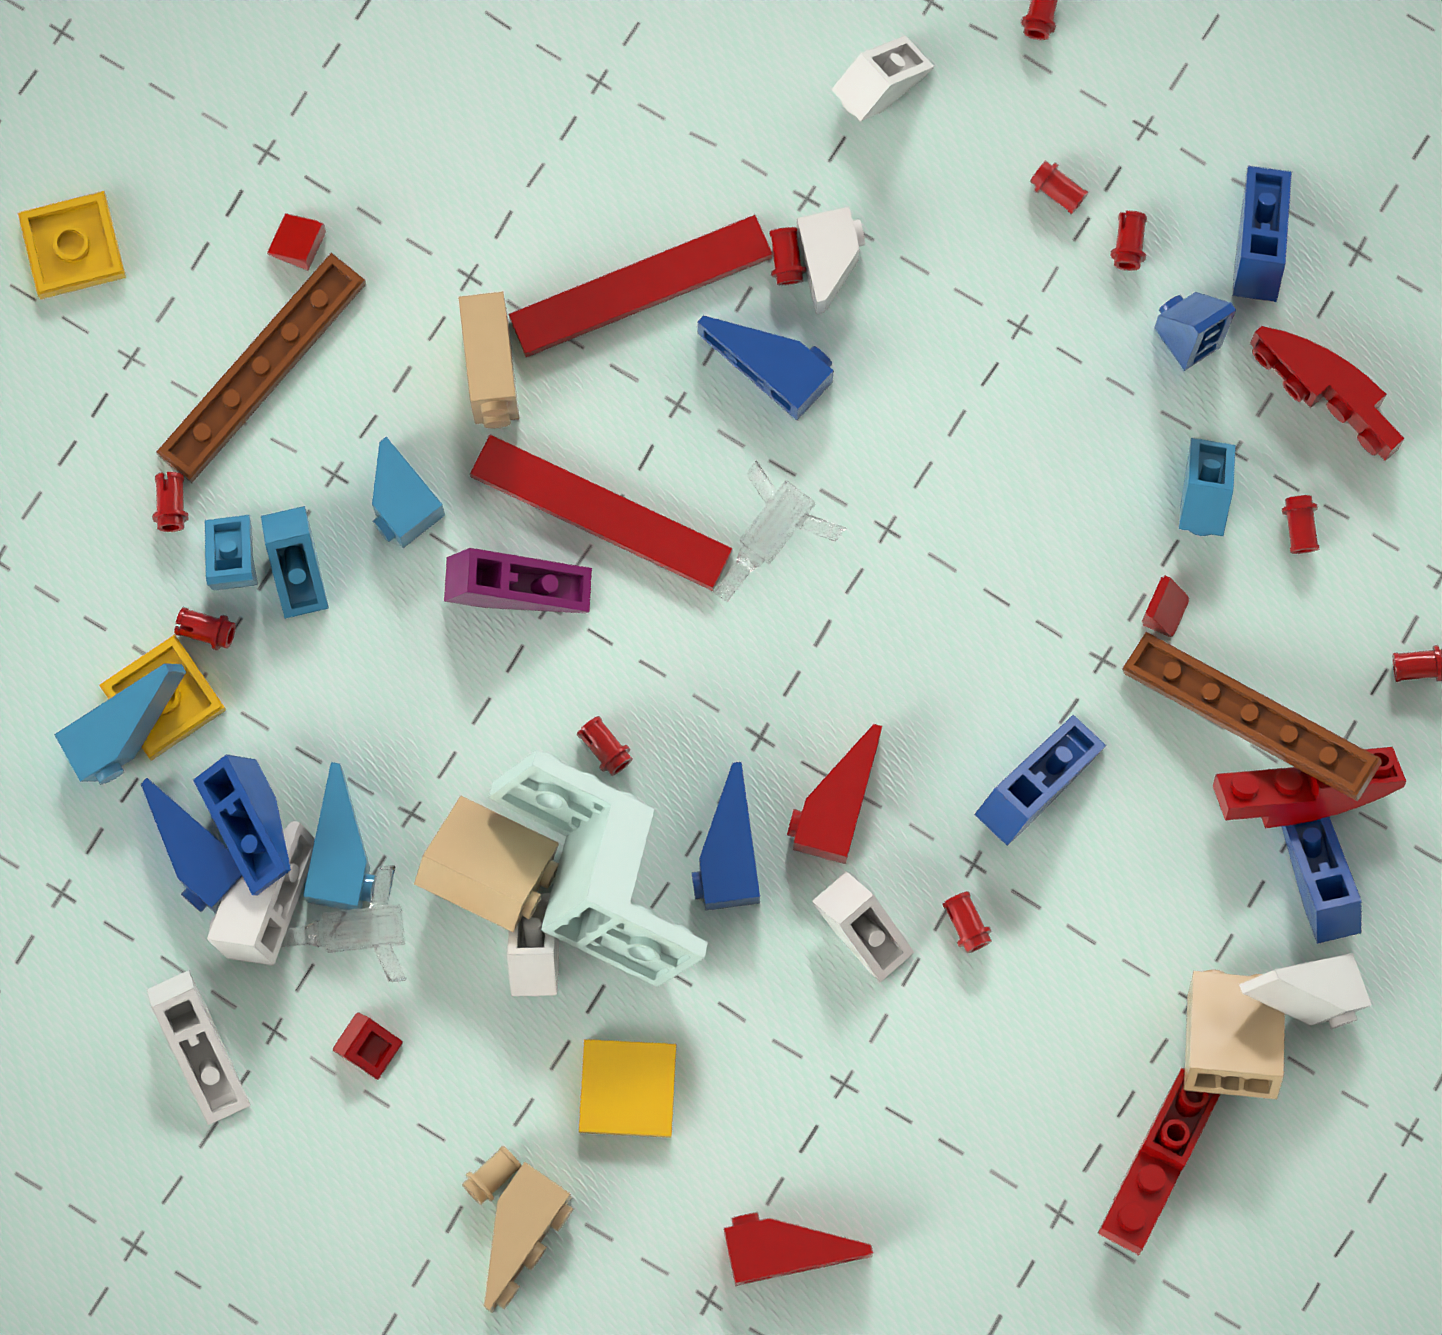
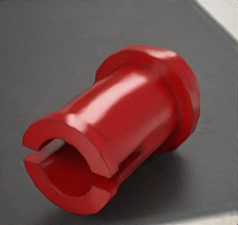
M1058 0L1030 1L1028 14L1023 16L1021 24L1024 27L1023 33L1026 36L1036 40H1046L1049 38L1050 33H1053L1056 29V23L1053 19Z
M1044 161L1030 180V183L1036 186L1034 191L1036 193L1044 192L1067 209L1070 214H1073L1089 192L1086 189H1082L1057 169L1059 165L1056 162L1051 165Z
M1137 211L1120 212L1118 215L1119 224L1116 248L1112 249L1111 258L1114 259V266L1118 269L1127 271L1138 270L1141 267V263L1146 260V253L1142 250L1147 215Z
M785 227L769 231L775 270L771 271V276L776 277L777 285H792L803 282V274L807 270L805 266H801L797 227Z
M167 472L168 479H165L164 473H159L155 476L157 512L152 515L153 522L157 523V529L163 532L181 531L184 529V522L189 520L188 513L184 511V475L177 472Z
M1311 495L1286 498V507L1282 508V514L1287 515L1291 543L1290 552L1292 554H1303L1318 551L1319 545L1314 511L1318 510L1317 504L1313 503Z
M182 607L175 623L181 626H176L174 633L177 636H185L209 643L213 650L218 651L221 647L226 649L230 647L234 638L236 624L230 622L226 615H221L217 618Z
M1433 645V650L1393 653L1395 682L1436 677L1437 682L1442 681V649H1439L1438 645Z
M600 716L588 721L577 732V736L584 741L601 762L599 767L601 771H608L611 776H614L626 768L633 760L629 755V746H622L602 722Z
M969 891L949 898L942 905L946 909L960 938L957 942L958 946L964 947L967 953H972L992 942L989 936L992 930L989 926H984L970 898Z

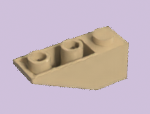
M526 1162L520 1167L497 1201L484 1307L491 1313L497 1305L503 1309L507 1307L520 1287L514 1281L524 1266L530 1270L534 1268L547 1248L541 1242L552 1227L558 1232L574 1209L568 1205L572 1198L568 1191Z

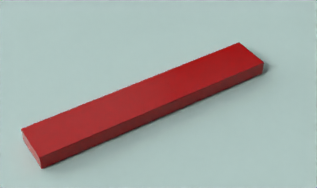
M753 215L509 313V319L527 358L770 260L773 254L756 215Z
M489 435L470 472L471 478L711 591L714 590L733 551V548L493 435Z

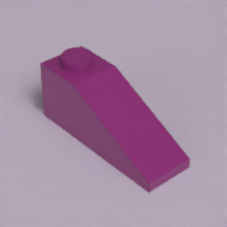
M468 548L446 558L444 602L494 609L588 613L590 612L592 568Z

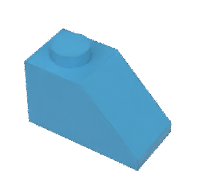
M386 436L379 442L372 506L377 518L372 522L387 542L395 538L404 548L443 518L445 512L443 504Z
M1191 438L1180 504L1179 529L1190 531L1199 536H1224L1234 488L1236 445Z
M305 506L261 516L265 546L284 618L329 609Z

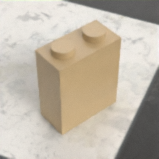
M504 292L459 296L469 395L475 424L484 423L485 428L492 429L506 427L511 424L510 420L520 418Z
M460 796L423 854L414 884L514 932L522 917L530 919L535 912L542 895L537 892L540 886L548 889L553 882L559 863L553 861L559 843Z
M1220 970L1193 971L1187 996L1184 1090L1277 1099L1284 1077L1285 1013L1243 994L1239 985L1263 974L1243 976L1226 974Z

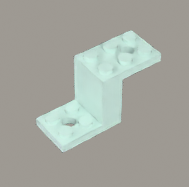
M535 750L492 782L488 798L566 836L541 931L656 987H659L704 959L708 945L707 941L693 935L684 926L672 925L654 916L652 911L645 907L630 904L654 808L640 802L637 797L630 793L620 792L600 782L596 776L590 773L580 772L562 763L555 755Z

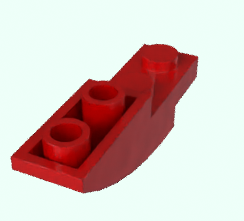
M1265 326L1259 327L1254 332L1250 345L1253 347V356L1267 370L1273 368L1283 378V387L1297 402L1303 400L1311 408L1324 397L1328 401L1326 406L1330 413L1341 423L1347 421L1359 433L1357 435L1358 441L1371 455L1379 454L1386 461L1399 449L1405 438L1377 410L1387 394L1367 375L1331 350L1306 338Z
M1393 747L1364 749L1379 757L1382 764L1358 801L1295 767L1216 774L1213 789L1225 821L1261 817L1265 828H1273L1315 821L1364 806L1405 787L1406 779Z
M1184 1068L1180 1069L1097 1233L1137 1255H1140L1220 1096L1218 1093L1184 1090Z

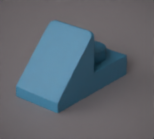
M250 515L205 520L206 582L212 590L258 585L253 560Z

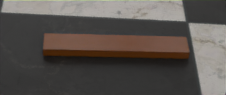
M330 253L156 451L157 455L178 473L183 474L184 478L190 483H193L366 285L365 279L333 253Z
M1145 632L1122 668L1124 674L1356 801L1360 799L1382 764L1381 759L1148 632Z

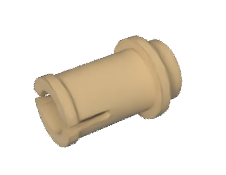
M501 1146L499 1151L474 1174L470 1171L466 1174L468 1179L462 1186L480 1205L486 1200L491 1202L494 1199L492 1194L519 1170L522 1165L507 1148Z

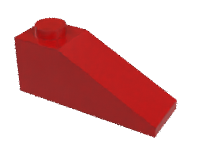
M873 724L805 799L802 811L793 810L787 836L795 837L793 850L846 864L880 740L881 725Z
M758 1213L731 1218L732 1226L724 1228L735 1286L870 1258L873 1255L871 1244L771 1218L760 1220Z

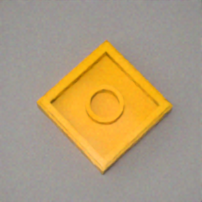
M104 191L18 212L39 299L126 278Z
M175 634L99 685L107 698L110 699L164 663L182 664L186 673L142 745V749L150 761L226 711V708Z
M584 1039L579 1133L672 1138L676 1044Z

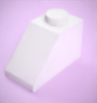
M904 35L860 53L834 85L832 91L841 99L844 108L862 121L886 110L929 74L934 65Z
M850 207L797 218V236L804 266L807 270L806 274L816 314L825 313L857 264L859 247L865 245L860 219L852 220Z
M847 871L812 901L832 930L879 982L883 981L915 953L874 894Z
M540 893L542 894L541 899L530 919L522 917L514 932L509 931L507 961L511 996L557 995L559 939L541 931L551 893Z

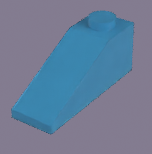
M164 663L54 734L80 782L98 781L100 785H103L124 773L122 766L136 757L184 677L186 671L182 664Z
M331 762L303 896L307 903L361 913L363 901L371 902L376 875L369 874L370 865L344 771L339 763Z

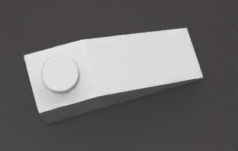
M292 821L283 830L291 867L290 872L258 896L251 894L242 876L222 897L218 911L210 922L207 940L227 959L274 966L308 874L315 838L300 822Z
M1353 953L1275 969L1239 984L1243 994L1310 1026L1329 1022L1331 1029L1347 1025L1357 1020L1355 1012L1372 1005Z
M190 971L183 972L147 989L151 1008L207 1124L210 1125L251 1106Z

